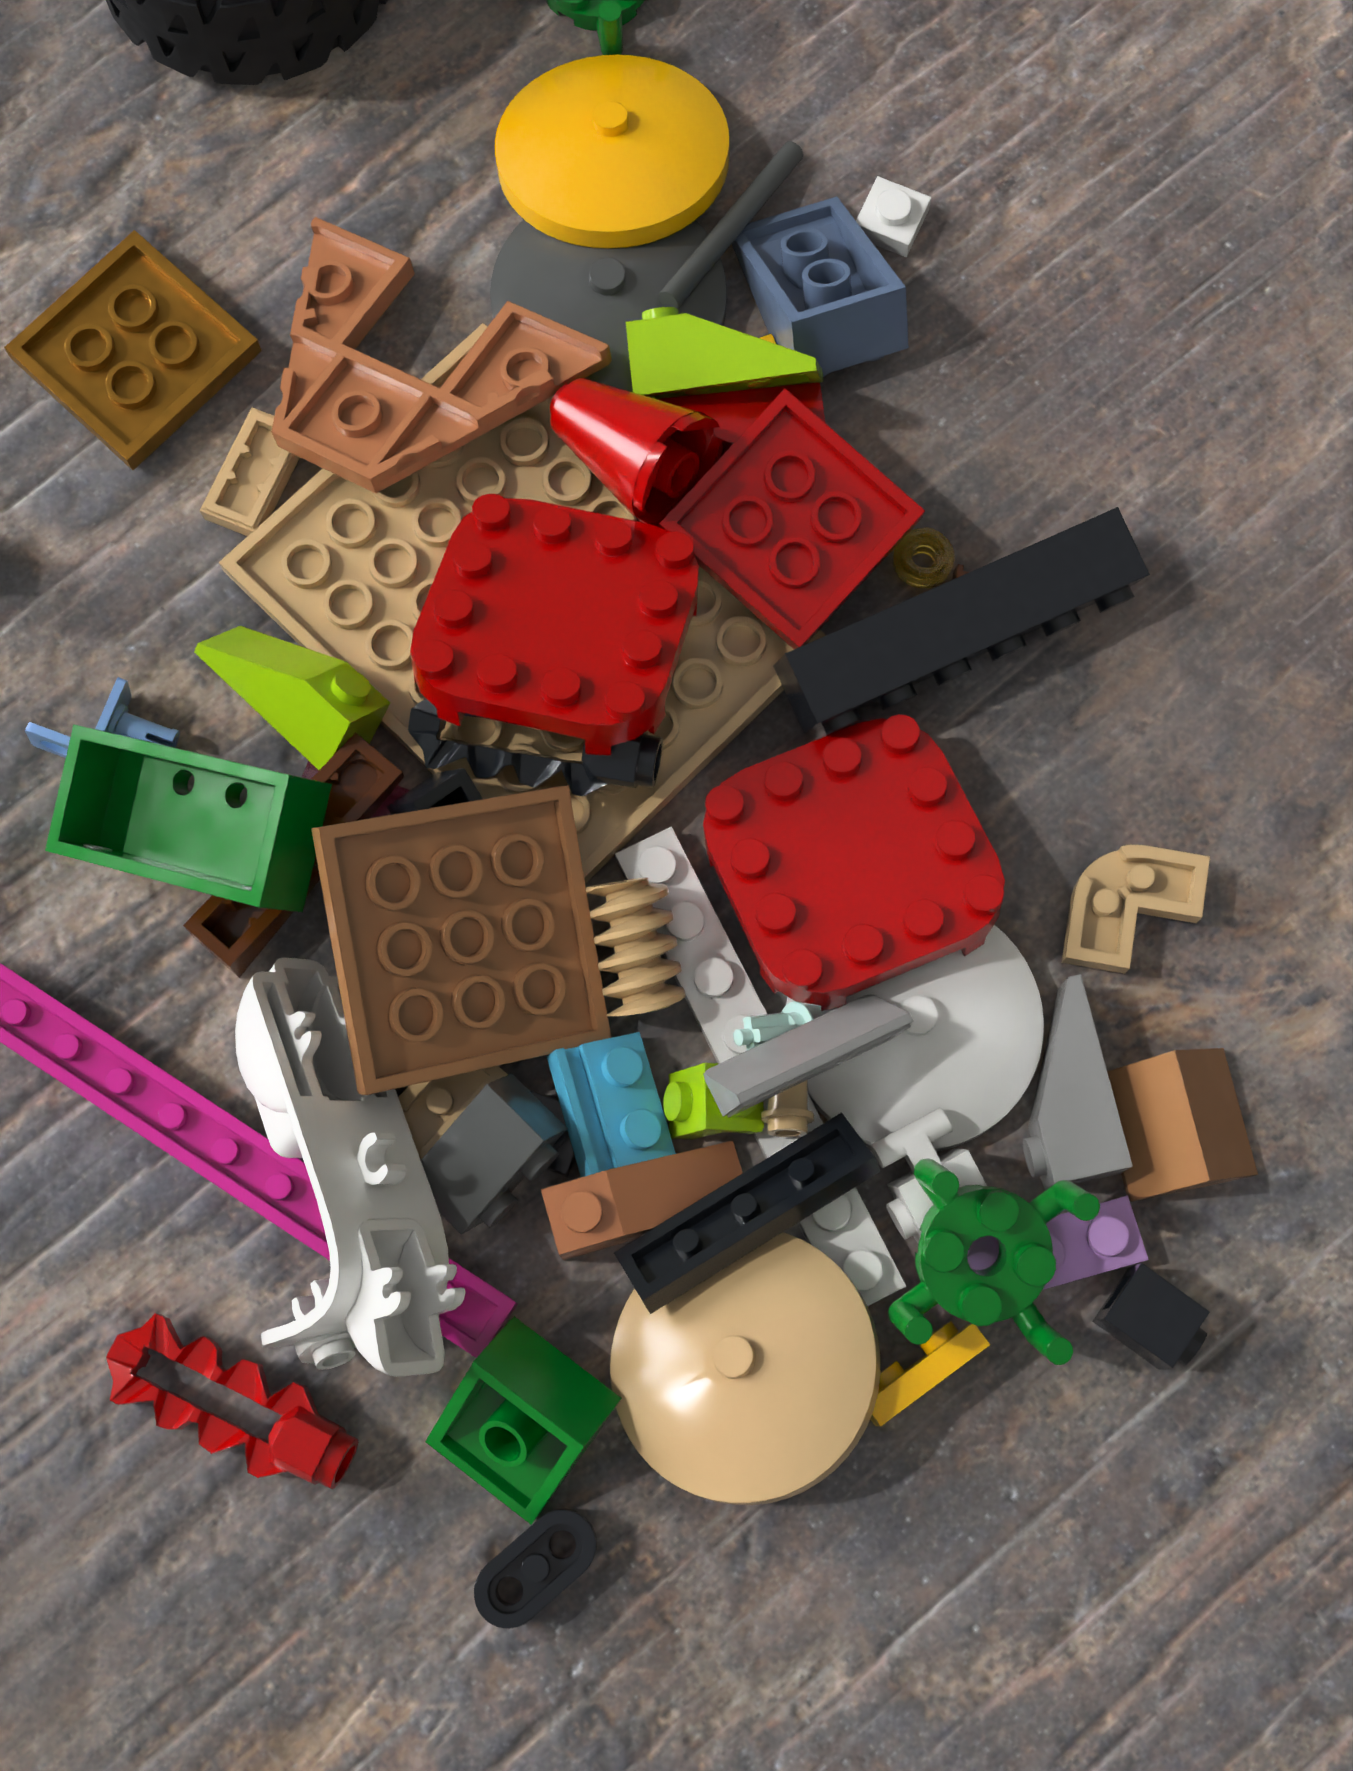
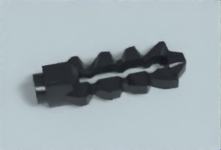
M424 699L411 708L408 731L423 750L426 768L436 769L466 757L476 778H489L498 775L505 766L513 765L519 782L534 788L562 770L572 794L582 797L607 784L637 788L638 785L654 788L662 756L663 738L648 735L647 731L634 740L611 746V756L585 754L584 743L581 762L524 751H513L508 748L468 743L457 739L440 738L442 730L445 729L446 721L438 718L436 707L429 700ZM465 713V715H464V716H469V717H480V716L471 715V714H467V713Z

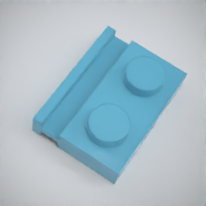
M640 1032L584 1043L574 1048L555 1049L546 1056L581 1177L676 1154Z

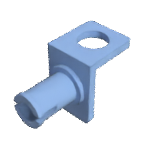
M118 677L95 729L177 747L180 736L179 730L170 729L128 713V705L132 697L128 681ZM32 722L28 723L25 733L33 746L66 758L70 741L69 736Z

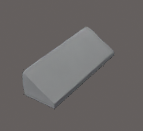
M865 995L707 1069L704 1073V1080L722 1116L727 1115L729 1118L893 1039L910 1028V1024L914 1021L908 1011L878 996Z

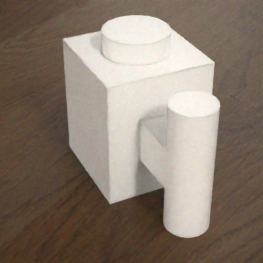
M941 1108L870 1144L874 1156L882 1168L905 1157L912 1170L887 1184L894 1200L887 1203L886 1207L901 1236L905 1240L914 1236L918 1244L922 1233L919 1230L926 1213L933 1206V1203L914 1176L915 1165L920 1160L926 1158L933 1159L954 1173L959 1180V1188L966 1185L987 1186L969 1150L954 1148L938 1157L931 1142L953 1131L947 1115Z

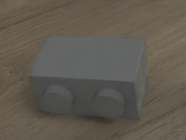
M513 1074L486 1084L421 1160L439 1213L460 1234L469 1231L483 1222L489 1228L496 1225L517 1203L518 1199L511 1193L525 1177L530 1182L534 1181L554 1162L559 1153L552 1146L568 1129Z

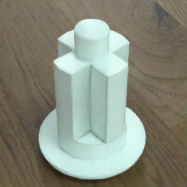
M793 1001L788 1003L781 1013L743 1018L744 1029H736L734 1031V1042L738 1046L746 1045L748 1051L814 1020L810 1010L803 1003Z

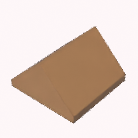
M1224 1048L1174 1050L1107 1071L1133 1167L1121 1173L1126 1195L1129 1197L1130 1202L1258 1175Z

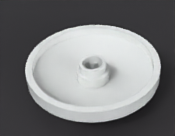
M994 925L986 936L985 943L965 957L962 951L958 950L847 996L846 1004L865 995L878 996L908 1011L914 1022L910 1024V1028L893 1039L808 1079V1095L817 1110L827 1120L842 1112L863 1142L868 1145L938 1108H941L947 1115L953 1131L931 1142L935 1151L947 1150L967 1143L991 1129L1010 1112L1028 1088L1035 1074L1041 1055L1044 1034L1043 1007L1035 978L1018 948ZM787 997L786 1005L794 1000ZM803 1003L810 1010L814 1019L837 1009L821 1011V1005Z

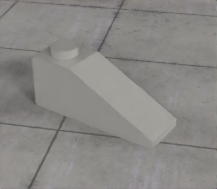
M1081 974L1068 977L1057 990L1028 1125L1030 1137L1023 1139V1150L1028 1170L1032 1177L1041 1176L1044 1191L1060 1180H1068L1077 1184L1118 1175L1133 1167Z

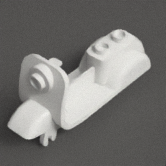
M279 958L269 972H256L243 993L235 1028L236 1055L239 1070L245 1084L255 1097L271 1147L282 1157L303 1158L326 1234L331 1272L330 1279L314 1280L310 1284L314 1296H299L292 1300L295 1321L261 1333L262 1346L266 1348L295 1346L298 1358L302 1363H315L316 1368L320 1370L331 1369L345 1364L355 1356L354 1348H357L361 1355L375 1369L390 1376L402 1377L436 1373L443 1367L445 1357L439 1314L455 1310L460 1306L466 1292L465 1288L462 1287L447 1289V1283L455 1277L457 1267L454 1264H449L448 1246L441 1216L396 1090L392 1089L370 1095L358 1094L337 976H329L323 965L311 959Z

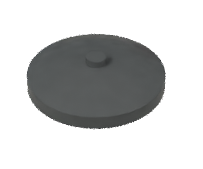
M523 219L505 241L494 265L490 288L493 319L505 303L509 301L608 344L612 358L611 363L586 377V379L633 392L626 322L642 320V312L664 307L658 299V294L707 237L708 233L695 220L682 230L651 243L626 248H591L563 242L548 236ZM721 258L678 308L679 314L687 313L724 326L727 287Z

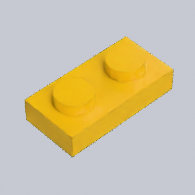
M949 1321L933 1332L931 1338L926 1343L919 1345L926 1355L904 1370L896 1360L883 1369L880 1375L874 1411L870 1418L875 1426H882L990 1346L978 1327L970 1323L958 1330L952 1321Z

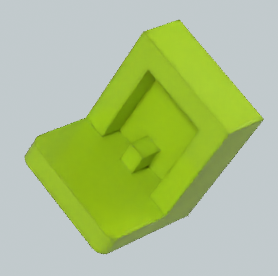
M702 1063L669 1074V1084L664 1093L663 1108L665 1116L669 1120L671 1139L694 1140L721 1132L749 1134L761 1132L764 1129V1122L761 1120V1113L764 1111V1101L729 1118L727 1115L723 1117L704 1080L705 1071L718 1064Z

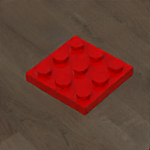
M784 388L659 523V527L688 535L693 541L694 556L698 565L789 646L797 649L806 645L923 518L925 510Z

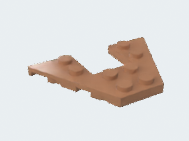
M315 217L311 222L314 236L308 267H303L301 281L304 286L303 294L296 301L290 332L293 346L289 367L283 368L280 384L283 399L275 410L271 432L278 447L377 494L554 396L563 385L569 384L578 378H586L608 366L612 361L610 348L606 343L507 301L442 387L438 388L355 350L415 275L410 258Z

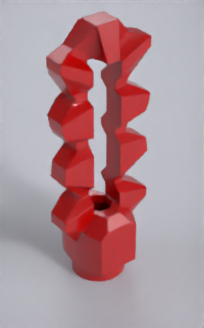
M155 1313L142 1327L117 1335L106 1356L113 1379L110 1401L118 1405L154 1402L156 1426L164 1429L182 1430L192 1422L198 1423L199 1445L211 1454H218L245 1444L247 1472L257 1478L289 1472L311 1484L316 1485L320 1483L333 1490L344 1477L354 1458L359 1440L347 1434L344 1427L318 1414L308 1387L298 1382H293L271 1396L262 1364L242 1359L226 1370L222 1366L223 1351L218 1343L209 1337L202 1336L184 1347L170 1318L162 1314ZM149 1349L155 1350L167 1358L204 1375L208 1379L226 1386L261 1406L282 1415L275 1422L268 1440L258 1437L227 1419L209 1412L184 1397L137 1375L138 1370L146 1367L152 1356L148 1352Z

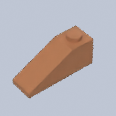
M728 1141L601 1171L541 1189L559 1256L565 1261L635 1240L743 1172L734 1142Z

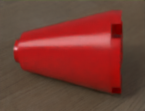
M578 378L560 387L550 404L552 430L633 517L645 524H653L659 527V523L719 460L722 454L723 439L716 436L713 429L720 426L715 419L705 413L586 378Z

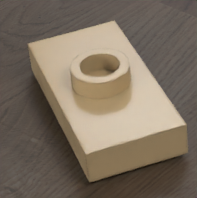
M253 407L251 408L200 509L205 520L248 536L273 513L300 457L277 446L271 432L274 421L273 415Z

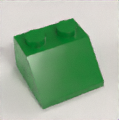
M514 1316L473 1361L425 1442L532 1525L595 1439L622 1398Z

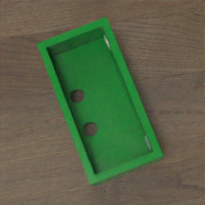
M73 724L45 851L259 908L303 912L316 857L311 828L323 826L332 784ZM193 775L194 786L193 789L189 792L188 781L190 777ZM246 787L247 799L241 806L240 794Z

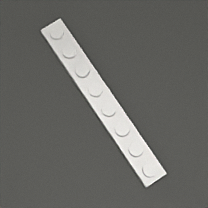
M672 826L615 853V859L626 880L649 877V882L668 886L669 894L652 904L655 908L669 910L673 914L671 922L657 929V933L675 936L677 939V946L663 955L665 959L680 962L682 971L674 977L678 985L684 988L685 999L717 1063L720 1064L746 1052V1045L738 1046L735 1044L733 1038L734 1031L736 1029H744L743 1018L765 1015L767 1012ZM808 1095V1110L814 1113V1121L808 1124L809 1133L822 1125L823 1122ZM768 1099L764 1100V1111L768 1110ZM764 1123V1129L761 1132L754 1133L766 1159L801 1138L771 1136L768 1134L767 1123ZM856 1187L798 1222L807 1242L831 1258L845 1272L859 1290L867 1306L906 1287Z

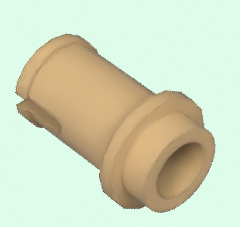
M808 1080L768 1099V1110L761 1113V1120L768 1124L769 1135L790 1138L808 1134V1124L814 1121V1113L808 1110Z

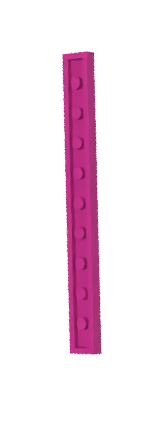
M0 963V1042L330 1261V1253L320 1210L304 1162L298 1158L280 1156L273 1150L266 1137ZM449 1258V1264L456 1265L457 1273L453 1280L448 1281L447 1289L462 1287L465 1288L466 1293L462 1304L455 1310L439 1314L442 1336L477 1358L502 1330L518 1303Z

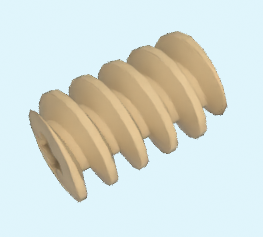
M649 877L586 887L587 894L606 897V903L590 911V918L609 922L611 927L594 937L595 945L614 948L615 952L612 956L599 962L598 968L601 971L616 973L619 977V980L602 989L603 996L622 999L623 1002L621 1007L608 1013L606 1016H627L657 1011L670 1007L686 997L683 987L665 984L666 980L677 975L682 970L680 962L661 958L662 954L677 946V939L675 936L657 933V929L673 920V914L669 910L653 907V903L669 894V889L667 885L649 882Z

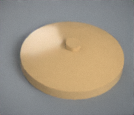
M784 1232L652 1314L649 1313L634 1288L617 1323L610 1363L612 1391L622 1398L616 1406L617 1413L628 1438L644 1460L662 1477L677 1487L705 1499L732 1505H759L788 1499L815 1486L834 1472L850 1455L868 1426L874 1411L881 1375L877 1332L868 1306L857 1287L845 1272L818 1248Z

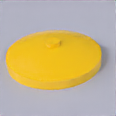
M618 54L574 60L557 66L535 78L506 107L497 127L495 137V158L499 182L504 195L514 210L526 222L548 236L563 242L591 248H626L651 243L668 237L694 222L711 206L720 193L726 180L730 160L727 120L714 95L700 81L668 63L647 57Z

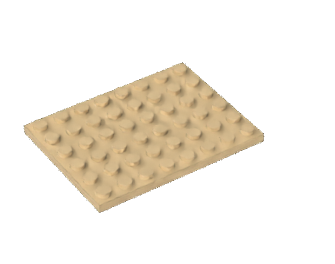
M482 323L421 380L441 388L487 326ZM553 396L377 494L322 468L219 562L223 571L300 646L346 661L357 672L366 677L369 683L390 702L380 724L424 766L423 750L408 731L411 708L426 699L420 693L418 684L415 683L410 654L412 636L451 535L463 517L472 512L474 501L485 494H498L504 498L531 499L637 521L552 430L550 404ZM700 566L697 617L692 616L665 700V717L655 734L647 730L648 735L663 738L661 762L654 788L638 785L637 788L607 784L583 797L573 795L569 788L585 884L784 690L773 665L785 653L794 649ZM819 630L808 643L826 635ZM464 716L460 727L446 721L445 729L442 730L440 738L457 739L468 743L508 748L513 751H524L581 762L585 739L469 716ZM466 757L436 769L427 768L433 775L438 772L465 768L483 799L568 785L562 770L535 788L519 782L513 765L505 766L496 776L476 778Z

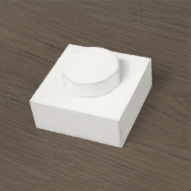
M877 176L856 222L874 245L907 258L929 211L931 197Z

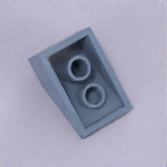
M838 197L751 222L732 243L768 333L773 335L777 345L815 357L822 368L823 377L831 372L866 361H876L885 355L909 348L906 286Z

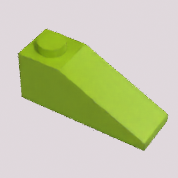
M674 307L649 309L642 312V320L626 322L632 389L634 393L660 399L823 382L822 368L815 357L687 313L679 314L678 309Z
M238 626L199 642L194 650L198 657L318 770L332 758L355 732L370 744L390 705V702L369 683L367 678L357 672L348 662L243 626Z

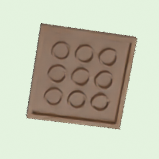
M569 785L311 828L358 1094L370 1095L548 1055L555 1049H569L584 1043L611 1038Z

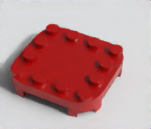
M498 494L480 496L474 501L472 512L463 517L451 535L413 631L410 654L415 683L418 684L420 693L436 707L438 718L459 727L465 713L585 739V754L611 756V746L634 740L647 730L655 734L665 717V700L692 616L697 617L699 565L694 556L692 539L685 533L668 531L653 524H645L639 521L531 499L504 498Z
M898 714L888 719L880 718L854 724L742 769L721 782L719 786L714 787L706 796L703 829L710 867L714 866L760 965V975L774 994L779 991L796 1002L821 1005V1011L839 1008L846 1005L847 996L958 950H961L965 957L985 943L986 936L999 918L1005 884L999 858L943 751L928 733L919 729L917 722L910 716Z

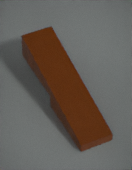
M356 732L312 777V780L332 784L323 826L371 818L404 778L403 772ZM316 857L307 895L320 880ZM211 895L183 926L193 938L240 978L294 911L259 908Z

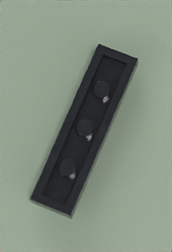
M841 1112L615 1251L614 1254L647 1310L652 1314L881 1171L875 1156Z

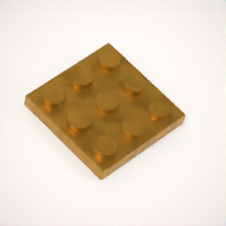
M135 230L4 347L10 358L131 470L136 469L262 351L257 338Z

